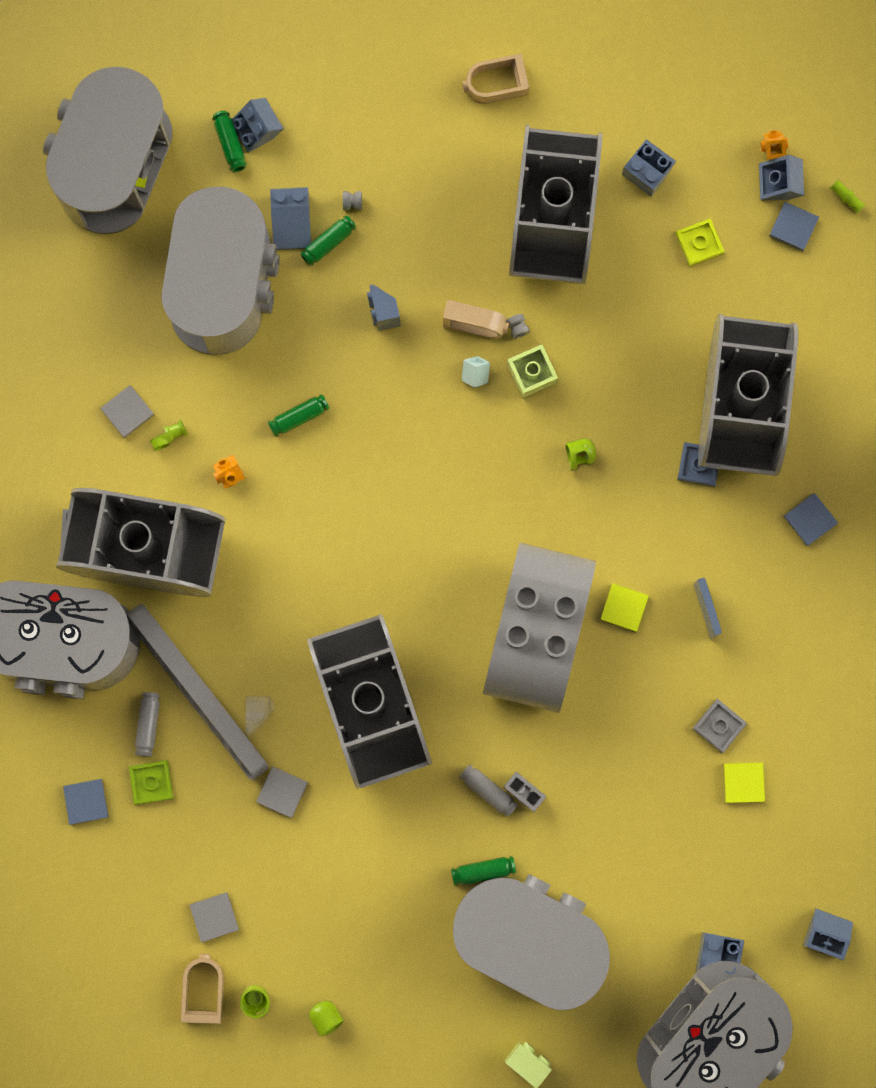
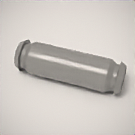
M143 692L141 695L143 698L140 701L135 741L136 751L134 752L138 756L151 757L154 754L152 750L155 746L160 706L158 698H160V695L158 693Z
M468 765L459 776L460 780L463 779L470 789L498 812L504 813V817H509L518 806V803H515L510 795L481 771L473 768V765Z

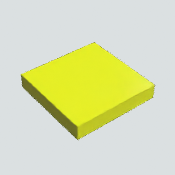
M711 218L675 232L689 267L725 253Z
M612 583L600 620L637 632L649 595Z
M763 763L723 764L725 803L765 802Z

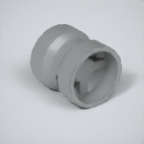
M343 191V210H349L353 207L356 210H362V191H356L354 194L349 191Z
M523 314L512 316L506 320L509 323L508 327L511 328L513 339L523 337L530 332L529 327L524 323L525 318Z

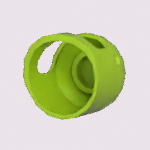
M584 438L565 444L571 471L577 470L578 464L586 463L591 465L595 462L597 452L591 440ZM583 452L585 453V456H576Z
M252 985L243 991L240 1006L245 1015L257 1019L263 1017L268 1012L270 1000L267 991L263 987Z
M328 1000L317 1003L309 1012V1019L320 1037L332 1033L344 1022L338 1009Z

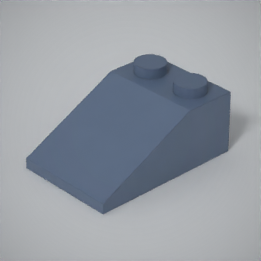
M308 187L270 189L273 244H277V250L305 249L311 243Z

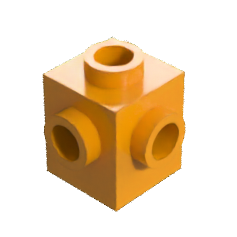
M773 130L763 134L764 141H760L761 152H765L767 159L786 156L788 139L787 137L784 138L782 132Z
M233 455L213 465L216 471L213 475L218 484L222 482L225 489L245 479Z

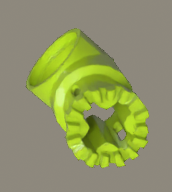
M179 420L177 424L169 427L165 426L166 433L158 435V437L156 436V439L153 438L150 442L154 451L169 446L173 439L182 435L187 436L188 434L182 420Z

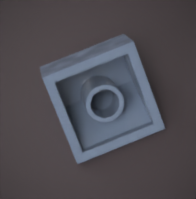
M786 155L759 163L760 200H790L804 196L803 159Z

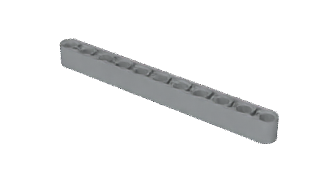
M139 604L126 613L129 625L247 777L254 780L268 770L266 761L143 604Z

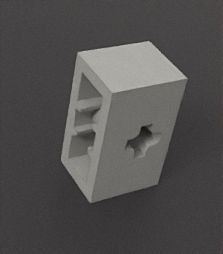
M517 772L514 773L503 787L533 813L546 798L542 792Z

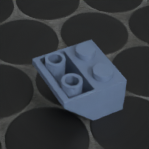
M266 98L250 100L232 119L236 133L247 152H251L273 140L284 129Z
M646 139L623 167L622 175L652 197L676 161Z
M369 285L370 291L367 292L369 307L374 308L371 310L373 325H377L379 331L401 326L396 298L375 285Z
M815 908L803 946L844 960L851 940L853 922Z
M702 932L696 972L703 966L716 961L740 963L744 940ZM736 967L734 968V970H733L732 972H728V971H725V972H726L727 974H733V973L736 971Z

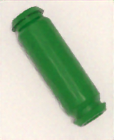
M219 111L213 115L212 120L214 121V127L227 164L232 172L242 171L246 168L247 163L244 162L245 156L232 119L229 117L230 113Z
M343 216V219H339L310 243L304 252L301 251L300 255L309 266H313L314 262L320 261L351 235L352 230H356L355 223L349 216Z
M319 394L318 397H312L274 417L273 421L269 420L268 425L274 436L279 437V434H285L323 414L325 410L328 411L330 407L323 394Z
M510 856V858L500 857L461 865L456 869L453 867L451 873L454 885L458 886L457 884L467 885L506 877L511 873L514 875L516 867L514 858Z

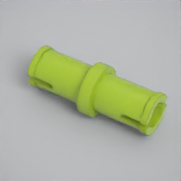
M839 180L830 187L842 199L841 201L843 203L846 202L856 213L865 206L853 194L854 192L848 190Z

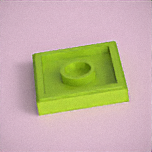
M168 760L129 766L134 805L174 799Z

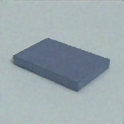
M700 578L694 583V588L710 639H714L722 631L706 579Z

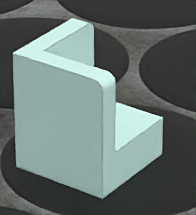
M479 356L463 360L462 381L472 387L487 384L490 362Z

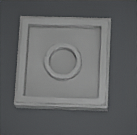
M131 385L101 407V410L124 438L154 416V413Z
M716 699L692 729L723 754L748 723L719 699Z
M272 766L256 802L292 818L308 782Z
M228 892L190 904L201 943L239 930Z

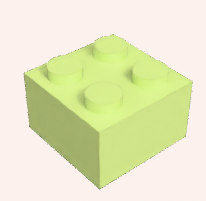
M542 344L507 360V366L522 398L550 387L558 381L556 372Z
M518 1042L505 1059V1063L531 1085L538 1088L552 1069L549 1066L551 1063L543 1055L540 1054L539 1057L535 1055L534 1048L527 1042H524V1044Z

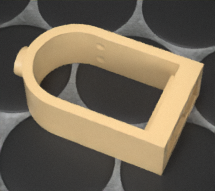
M522 54L476 63L468 71L467 80L462 81L464 92H468L470 97L479 103H492L529 95V85ZM513 66L517 84L515 88L491 93H480L471 85L472 78L480 72Z
M447 300L443 315V327L487 338H501L503 333L507 334L509 323L506 322L504 315L489 309Z
M199 954V959L192 961L184 971L181 1022L222 1023L225 976L221 965L211 959V954ZM198 963H209L218 972L217 1012L187 1011L189 975L192 968Z

